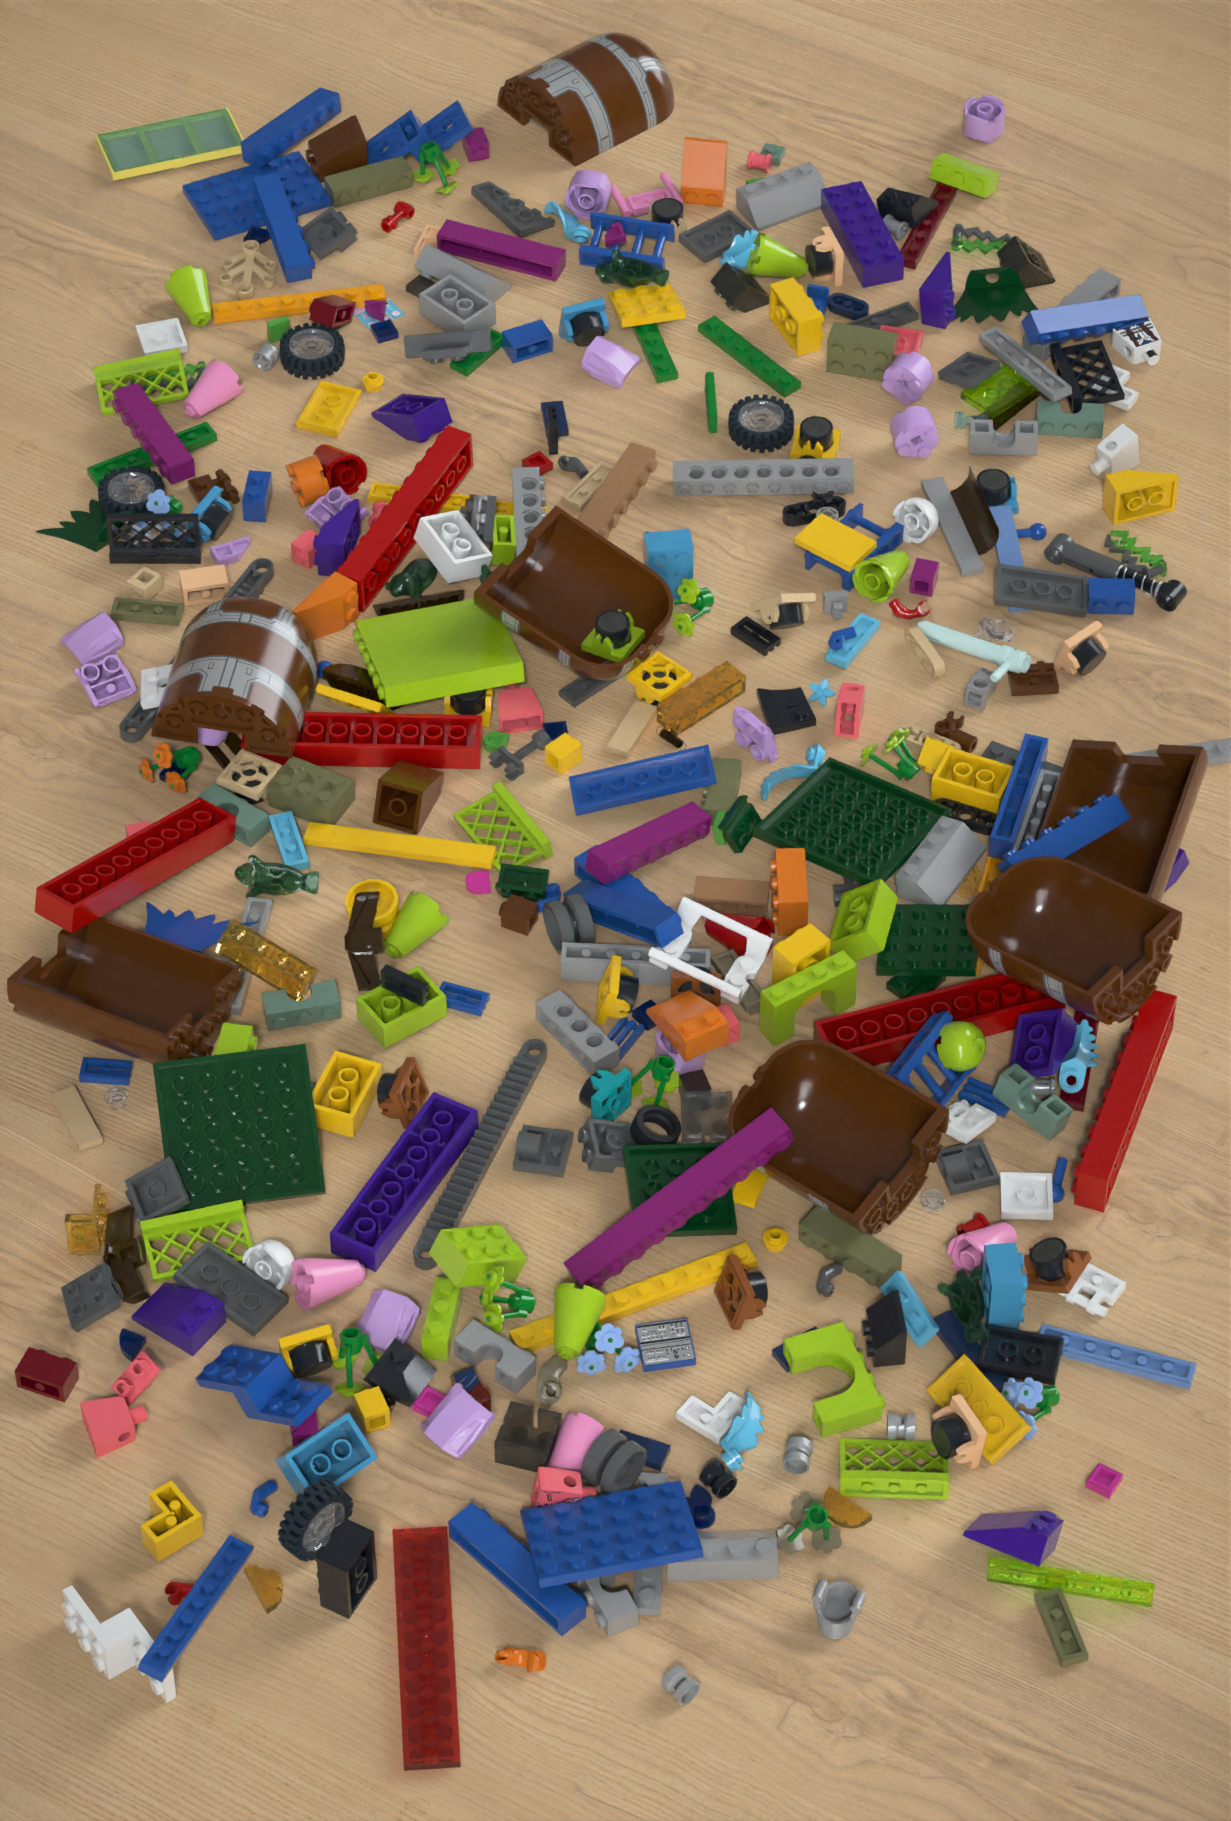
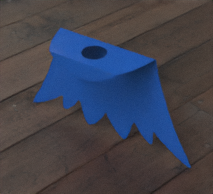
M146 902L147 923L144 933L201 953L219 940L258 922H245L226 926L230 922V920L213 924L215 920L214 914L195 920L193 913L187 910L175 917L170 909L165 914H162L155 906Z

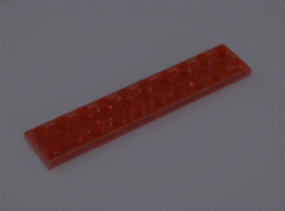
M447 1526L392 1529L404 1771L461 1767Z

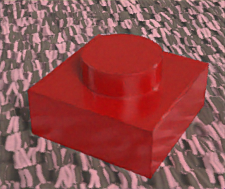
M538 451L522 459V467H539V474L541 476L553 470V462L541 451Z

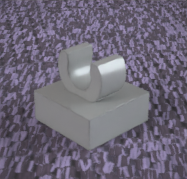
M847 590L824 592V615L832 614L833 619L843 618L842 613H847Z

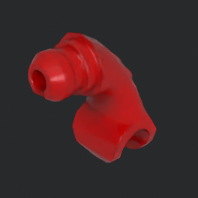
M895 598L889 602L893 615L907 620L927 616L932 610L930 608L927 612L921 611L920 606L927 602V600L920 601L913 610L907 609L906 606L904 607L899 599Z
M171 1581L165 1587V1594L170 1595L168 1602L173 1606L179 1605L182 1598L188 1595L195 1584Z

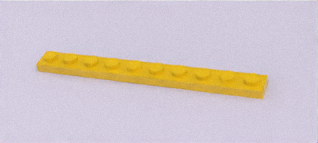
M743 1242L605 1294L606 1306L597 1322L604 1325L605 1323H610L717 1282L724 1264L730 1255H737L740 1263L748 1266L749 1270L757 1267V1259L748 1244ZM554 1314L510 1330L509 1338L511 1342L520 1349L529 1352L554 1344Z

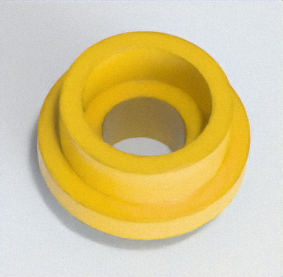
M370 372L363 376L362 384L367 391L377 392L384 384V377L379 373Z
M769 1228L763 1233L762 1241L769 1251L780 1252L788 1244V1234L781 1228Z

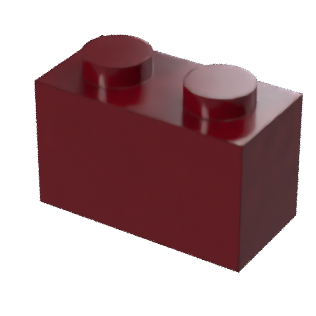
M336 295L315 298L309 308V320L329 327L349 324L352 321L356 302Z
M28 1347L15 1369L17 1387L62 1402H66L79 1380L77 1362L66 1357L61 1358L49 1354L45 1350H37Z

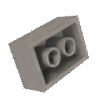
M451 274L419 294L420 315L446 332L489 329L496 324V304Z

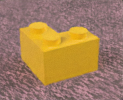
M172 1480L148 1493L150 1510L154 1518L141 1525L142 1540L147 1550L157 1562H160L204 1535L202 1516Z

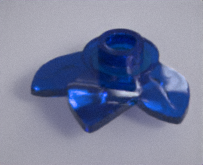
M695 1485L691 1491L690 1498L686 1497L695 1527L706 1529L714 1524L716 1517L715 1511L711 1507L712 1497L706 1489Z

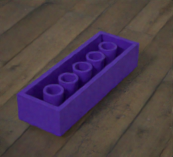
M862 181L821 189V211L862 288L903 280L904 258Z

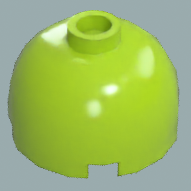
M951 1021L940 1030L939 1036H942L941 1044H937L939 1059L945 1068L956 1072L968 1071L978 1066L984 1059L986 1053L984 1034L980 1028L971 1022Z

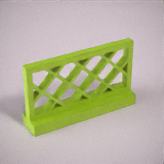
M179 349L93 366L103 416L117 414L113 407L106 408L105 405L110 399L114 400L113 390L128 386L124 384L128 380L135 379V383L139 385L143 383L149 386L145 393L154 405L183 400L189 394ZM171 371H180L175 378L167 375ZM147 376H158L153 382L145 379ZM162 379L170 381L166 388L158 385ZM114 384L110 391L102 388V386ZM175 385L183 388L184 392L173 393L171 390ZM154 389L161 392L159 397L152 398L149 395Z
M501 781L492 785L493 791L453 814L456 822L473 843L501 845L500 851L495 856L497 860L494 859L492 865L498 873H500L502 859L513 860L512 865L526 866L542 856L545 860L553 856L550 840ZM491 801L496 803L495 810L484 809V806ZM469 814L476 815L475 822H465L462 818ZM481 816H492L491 824L479 823ZM497 818H508V824H496ZM477 829L489 830L487 837L476 836ZM493 831H505L503 839L492 838ZM510 832L520 833V840L508 839ZM506 846H517L516 854L504 853ZM522 847L534 849V852L529 855L521 854Z
M242 1200L140 1221L141 1237L154 1283L174 1279V1273L177 1271V1268L179 1269L183 1265L181 1262L188 1254L192 1257L196 1253L191 1250L196 1241L203 1244L207 1241L211 1242L240 1264H243L242 1259L244 1255L238 1256L232 1253L238 1243L247 1249L253 1246ZM241 1222L242 1229L237 1236L226 1230L230 1224ZM212 1229L218 1233L210 1241L200 1236L204 1230ZM186 1234L192 1237L186 1247L175 1241L179 1235ZM222 1235L233 1240L227 1250L216 1244ZM162 1240L167 1244L161 1252H158L151 1248L150 1241ZM171 1246L182 1251L176 1261L165 1255ZM161 1260L172 1265L168 1272L157 1274L156 1266Z
M840 1438L839 1497L948 1500V1459H944L940 1455L934 1459L928 1454L929 1451H937L933 1441ZM845 1448H857L860 1452L852 1456ZM884 1449L887 1453L880 1457L873 1451ZM911 1450L914 1454L907 1458L900 1452ZM866 1456L874 1461L868 1466L860 1461ZM895 1457L901 1463L894 1467L887 1461ZM920 1457L928 1462L922 1468L914 1463ZM852 1465H854V1466L857 1467L859 1470H846V1469H848L849 1467H851ZM879 1466H881V1467H883V1468H884L885 1470H887V1471H874V1470H875L876 1468H878ZM906 1467H909L914 1472H906L901 1470H903ZM935 1467V1468H936L937 1470H939L941 1473H939V1472H928V1471H930L931 1469H933V1468Z

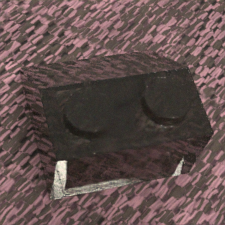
M1016 236L997 252L1000 266H1011L1020 277L1025 289L1052 284L1056 281L1043 255Z
M728 262L724 263L710 281L715 287L714 292L721 298H725V304L733 311L737 309L746 313L769 304V294L755 278Z

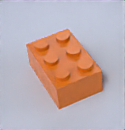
M805 848L775 849V859H770V871L774 873V875H770V890L775 891V893H771V908L773 910L776 909V911H772V922L774 926H777L778 936H791L796 930L808 924Z

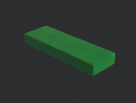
M489 328L492 350L469 353L464 357V360L451 361L450 369L468 377L502 347V333Z
M706 372L705 400L708 432L717 433L714 372Z

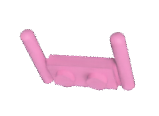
M663 172L660 175L666 188L628 196L626 200L622 197L617 186L612 184L611 195L624 217H630L632 214L637 216L648 213L651 201H657L660 197L677 199L683 203V199L668 173Z

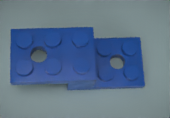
M458 100L425 124L410 110L367 141L368 164H373L402 155L404 157L409 152L420 162L418 152L422 151L421 146L423 144L436 142L440 145L443 153L472 132L474 128Z
M235 1345L225 1347L220 1355L212 1363L206 1365L203 1368V1372L195 1378L200 1387L233 1393L247 1418L293 1427L300 1426L332 1394L328 1384L295 1379L280 1353Z

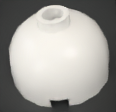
M920 497L906 499L900 502L893 511L895 522L904 525L903 540L905 542L911 543L913 541L916 544L924 542L935 533L938 527V512L935 506L926 499Z
M275 1240L261 1241L244 1253L242 1262L243 1264L246 1263V1268L278 1291L283 1289L293 1276L292 1261H295L293 1254L281 1242Z

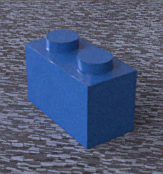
M540 319L502 331V348L514 364L552 352L553 335L543 320Z
M249 470L242 498L243 521L266 523L273 493L271 472Z
M1088 578L1087 614L1134 615V579Z

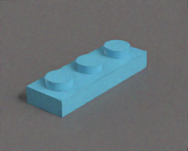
M860 613L849 626L854 627L856 637L845 640L840 650L835 651L830 648L826 653L825 661L846 669L879 630L881 621Z
M292 811L269 815V824L286 873L310 868L309 859Z
M896 1271L880 1287L885 1296L893 1290L899 1291L907 1331L915 1344L923 1347L940 1328L905 1274L901 1271Z

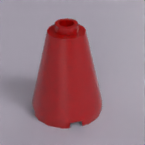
M322 444L315 449L313 456L316 455L318 457L329 488L332 489L340 486L347 495L356 493L359 490L358 486L366 480V463L359 456L328 444Z
M720 913L768 937H771V933L775 934L774 924L769 918ZM709 919L706 920L705 929L709 937L726 949H733L738 957L745 955L747 937ZM772 942V944H771V946H770V948H769V951H768V953H767V956H768V954H769V952H770V950H771V948H772V946H773V942Z

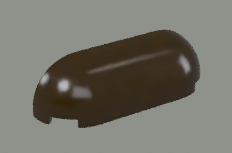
M464 589L377 603L373 605V609L377 616L459 602L464 599Z
M332 664L322 670L323 679L327 680L330 687L385 705L383 699L379 700L377 688L373 686L372 677H369L368 669L351 664ZM399 705V706H394V707H389V708L394 711L395 709H398V708H400V707H402V706H404V705Z

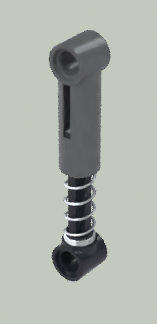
M1064 533L1056 535L1044 551L1046 558L1055 565L1065 563L1098 578L1134 579L1135 590L1141 589L1143 594L1150 593L1151 597L1156 599L1158 606L1168 612L1174 611L1187 594L1186 587L1178 580L1173 579L1168 582L1161 581L1156 583L1155 579L1153 581L1146 578V575L1144 577L1137 575V571L1132 573L1128 571L1127 567L1124 569V564L1120 561L1076 544L1069 535Z

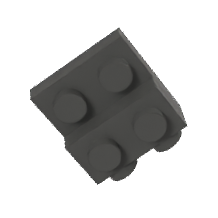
M332 206L302 227L303 240L307 241L308 246L320 260L336 248L340 252L348 248L358 240L355 236L358 232L351 223L346 224L347 219L341 211L336 212Z
M470 494L469 499H466L465 512H468L467 522L482 542H492L497 496Z
M592 1118L586 1120L583 1128L579 1129L578 1142L584 1145L582 1161L588 1164L589 1170L613 1173L616 1167L624 1168L623 1146L637 1145L630 1134L631 1123Z
M170 1157L125 1180L128 1188L125 1193L129 1202L135 1206L136 1212H134V1216L139 1225L140 1221L171 1215L170 1213L190 1203L175 1163Z

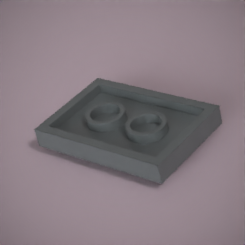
M728 210L679 234V242L706 263L723 255L722 253L730 248L736 235L740 234L743 238L745 231L748 230L751 233L752 228L732 211Z

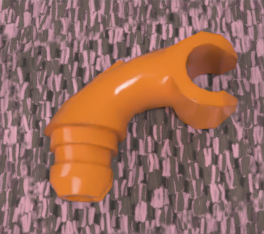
M513 1647L497 1650L494 1656L499 1664L521 1666L526 1668L527 1672L544 1670L547 1661L544 1652Z

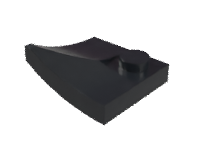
M801 687L785 690L757 689V697L767 726L774 735L816 726V717Z
M395 1338L363 1380L372 1387L379 1386L381 1392L389 1398L411 1407L437 1370Z

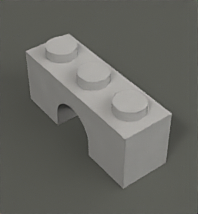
M970 419L969 454L1036 456L1038 421L1015 420V427L1012 431L998 433L993 429V420Z
M474 1319L453 1339L454 1356L473 1368H476L484 1360H497L498 1363L495 1365V1381L515 1394L536 1375V1358L529 1351L520 1349L508 1338L499 1336L490 1327L480 1324Z
M615 1574L574 1582L576 1587H581L582 1595L586 1600V1606L588 1608L592 1607L598 1628H603L608 1637L638 1626V1608L628 1590L624 1589L616 1593L604 1590L605 1587L615 1584Z

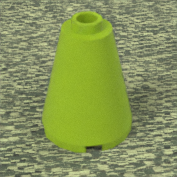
M759 233L753 243L756 245L753 251H750L747 262V274L782 278L794 277L796 279L806 275L808 263H806L805 257L766 234Z
M192 265L180 267L170 274L171 278L168 282L167 280L165 281L166 291L192 325L205 326L211 319L207 274L202 267H199V269L193 268Z
M893 550L862 560L855 566V573L852 575L855 589L863 598L866 596L872 599L870 602L881 603L892 595L909 568L910 559L908 555L902 550Z
M411 891L384 941L386 954L393 959H403L444 929L449 922L446 913L443 916L439 913L438 909L440 906L430 897L421 892L414 895V891Z
M561 1283L556 1286L554 1292V1351L564 1360H573L581 1355L606 1306V1296L590 1286L584 1285L583 1289L574 1288L575 1283Z

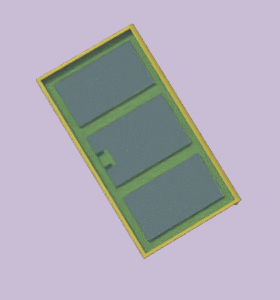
M228 107L94 135V139L113 181L242 154L240 142L244 140Z

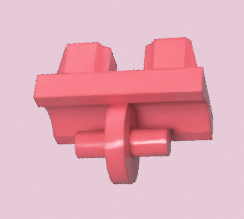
M141 1352L114 1382L111 1388L119 1396L124 1397L128 1405H132L144 1390L149 1388L151 1382L162 1369L145 1352Z

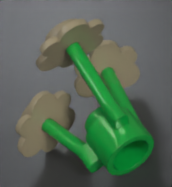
M803 1493L799 1499H794L791 1503L793 1507L790 1513L791 1518L795 1521L800 1520V1526L795 1530L792 1525L787 1524L783 1529L776 1531V1536L778 1537L777 1547L781 1550H786L790 1555L794 1554L795 1551L800 1552L804 1549L801 1532L806 1528L812 1531V1536L814 1537L812 1546L817 1550L822 1549L825 1553H829L832 1551V1548L837 1549L842 1545V1539L839 1537L840 1530L832 1527L831 1523L827 1521L828 1513L826 1509L819 1506L818 1500H812L811 1495L808 1493Z

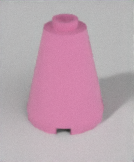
M215 358L208 363L183 402L184 411L189 417L200 418L244 391L243 384L239 386L237 383L240 378L226 363L221 361L218 364Z
M1001 1222L956 1236L949 1243L947 1251L948 1257L952 1256L954 1262L951 1265L953 1270L968 1283H981L984 1245L1016 1243L1017 1234L1010 1224Z
M299 1258L295 1259L296 1261H292L293 1276L290 1283L291 1286L296 1285L298 1293L293 1295L298 1306L302 1310H311L362 1285L363 1279L366 1278V1271L364 1265L354 1259Z
M569 1411L563 1419L547 1468L578 1471L581 1474V1467L585 1456L592 1444L603 1433L604 1427L583 1413L578 1412L576 1416H572V1411Z

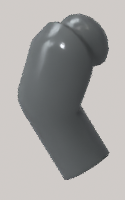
M563 455L558 459V465L562 470L576 472L580 479L589 473L584 464L576 457Z
M835 1262L820 1271L816 1284L817 1292L820 1295L823 1294V1296L829 1297L833 1294L832 1290L835 1288L830 1282L832 1278L843 1272L840 1263Z

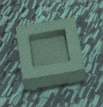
M765 143L760 154H772L771 165L780 166L785 155V147Z

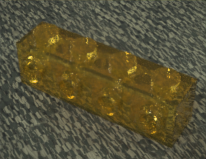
M725 661L702 677H698L688 686L679 689L677 693L669 698L662 700L657 705V722L669 732L678 736L745 693L746 675L731 663Z
M233 919L221 934L215 951L275 989H286L287 995L295 1001H301L311 989L310 984H313L318 969L236 919Z

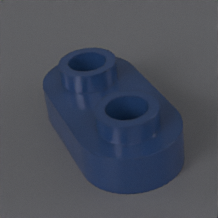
M834 293L828 298V309L835 314L852 320L869 315V305L863 300L843 293Z

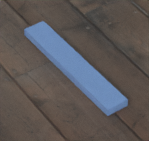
M1011 506L989 507L999 528V538L995 544L998 563L1024 567ZM1008 606L1009 613L1032 611L1030 609Z
M1042 1324L1039 1334L1065 1339L1062 1357L1189 1390L1196 1371V1363Z

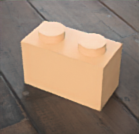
M224 564L179 571L184 606L217 602L229 591Z

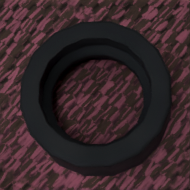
M657 1105L642 1107L637 1112L630 1127L631 1137L637 1145L676 1144L681 1133V1124L676 1115L670 1110ZM650 1122L661 1126L668 1136L661 1137L652 1134L645 1128L643 1123Z

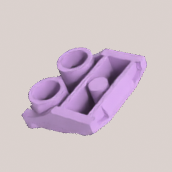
M596 336L585 351L581 362V369L588 371L589 376L621 389L627 376L636 365L641 363V358L620 345L604 339L603 336Z
M338 486L330 489L327 495L319 497L304 514L321 529L322 525L352 502L353 499ZM360 506V519L370 515L366 508Z
M99 612L98 615L83 622L61 638L63 646L66 645L81 663V667L88 663L95 664L100 660L103 661L105 657L116 654L118 648L124 646L123 638L117 625L106 612Z
M117 654L109 655L103 661L100 660L95 664H85L80 670L77 668L73 672L81 683L93 708L108 705L137 692V688L128 670Z
M739 706L734 708L733 726L738 729L735 732V740L738 745L743 749L750 746L752 756L759 762L764 759H768L769 763L778 760L777 742L771 729L748 710Z
M389 1290L372 1291L369 1303L355 1327L359 1328L362 1334L368 1335L371 1348L385 1352L395 1338L406 1346L420 1316V1308L408 1297Z
M456 1383L449 1390L429 1418L420 1425L424 1434L442 1450L456 1458H462L473 1447L496 1417V1414L488 1411L463 1389L464 1386L461 1383Z

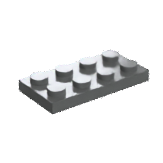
M997 563L995 569L994 604L1085 618L1087 614L1088 577Z
M209 1241L174 1273V1280L180 1285L204 1290L224 1302L226 1317L253 1337L288 1304L287 1296Z

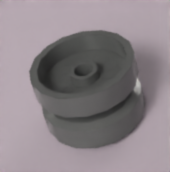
M580 894L565 897L563 904L559 900L544 904L543 918L547 934L559 955L562 952V942L595 943L593 920L588 906Z
M614 1428L608 1429L596 1439L587 1452L581 1467V1478L595 1487L600 1486L601 1491L606 1494L630 1490L645 1466L647 1450L633 1440L628 1441L625 1435Z

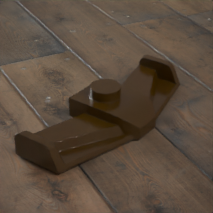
M378 891L360 892L355 895L348 930L344 936L345 950L348 953L359 991H371L381 985V978L373 955L382 954L381 927L373 928L380 892Z
M128 1205L107 1214L103 1261L110 1267L112 1277L122 1289L123 1302L136 1304L151 1296L136 1269L146 1263L142 1242L137 1238L131 1240L134 1208Z

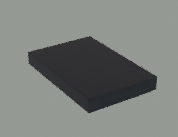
M986 1324L976 1367L981 1372L1022 1380L1030 1377L1034 1381L1055 1386L1065 1339Z

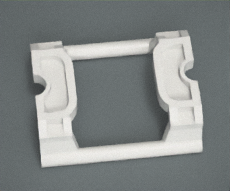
M683 897L677 913L681 917L684 933L663 948L658 946L657 948L652 947L648 954L650 956L649 962L665 970L671 966L719 989L721 997L739 1004L749 988L746 980H754L766 959L773 939ZM700 916L747 937L745 955L735 960L724 981L680 960L690 944L691 931Z

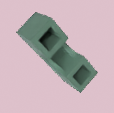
M1038 400L1036 414L1038 435L1102 438L1104 404L1082 403L1080 412L1068 414L1060 409V401Z
M213 783L197 797L236 817L234 838L250 848L270 831L269 816L264 810L254 807L245 799L230 793L226 788Z
M335 980L310 984L311 996L304 1001L291 1000L287 995L286 989L261 993L262 1009L268 1031L341 1019V1002Z
M1015 1063L1000 1074L992 1095L1050 1141L1065 1129L1073 1108L1055 1094L1044 1102L1040 1101L1032 1090L1035 1078Z

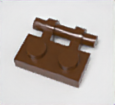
M222 469L215 472L216 479H211L209 474L188 480V488L198 504L214 486L224 489L221 493V498L231 501L232 504H237L240 500L236 487L231 485L229 475L224 473Z
M1037 661L1036 664H1030L1028 671L1025 673L1021 672L1018 674L1007 671L1012 696L1059 693V684L1053 662Z

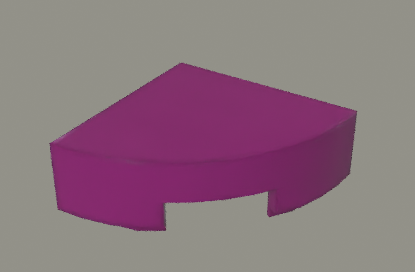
M620 221L614 223L605 234L606 247L626 242V235Z
M365 300L366 313L376 320L385 321L386 301Z

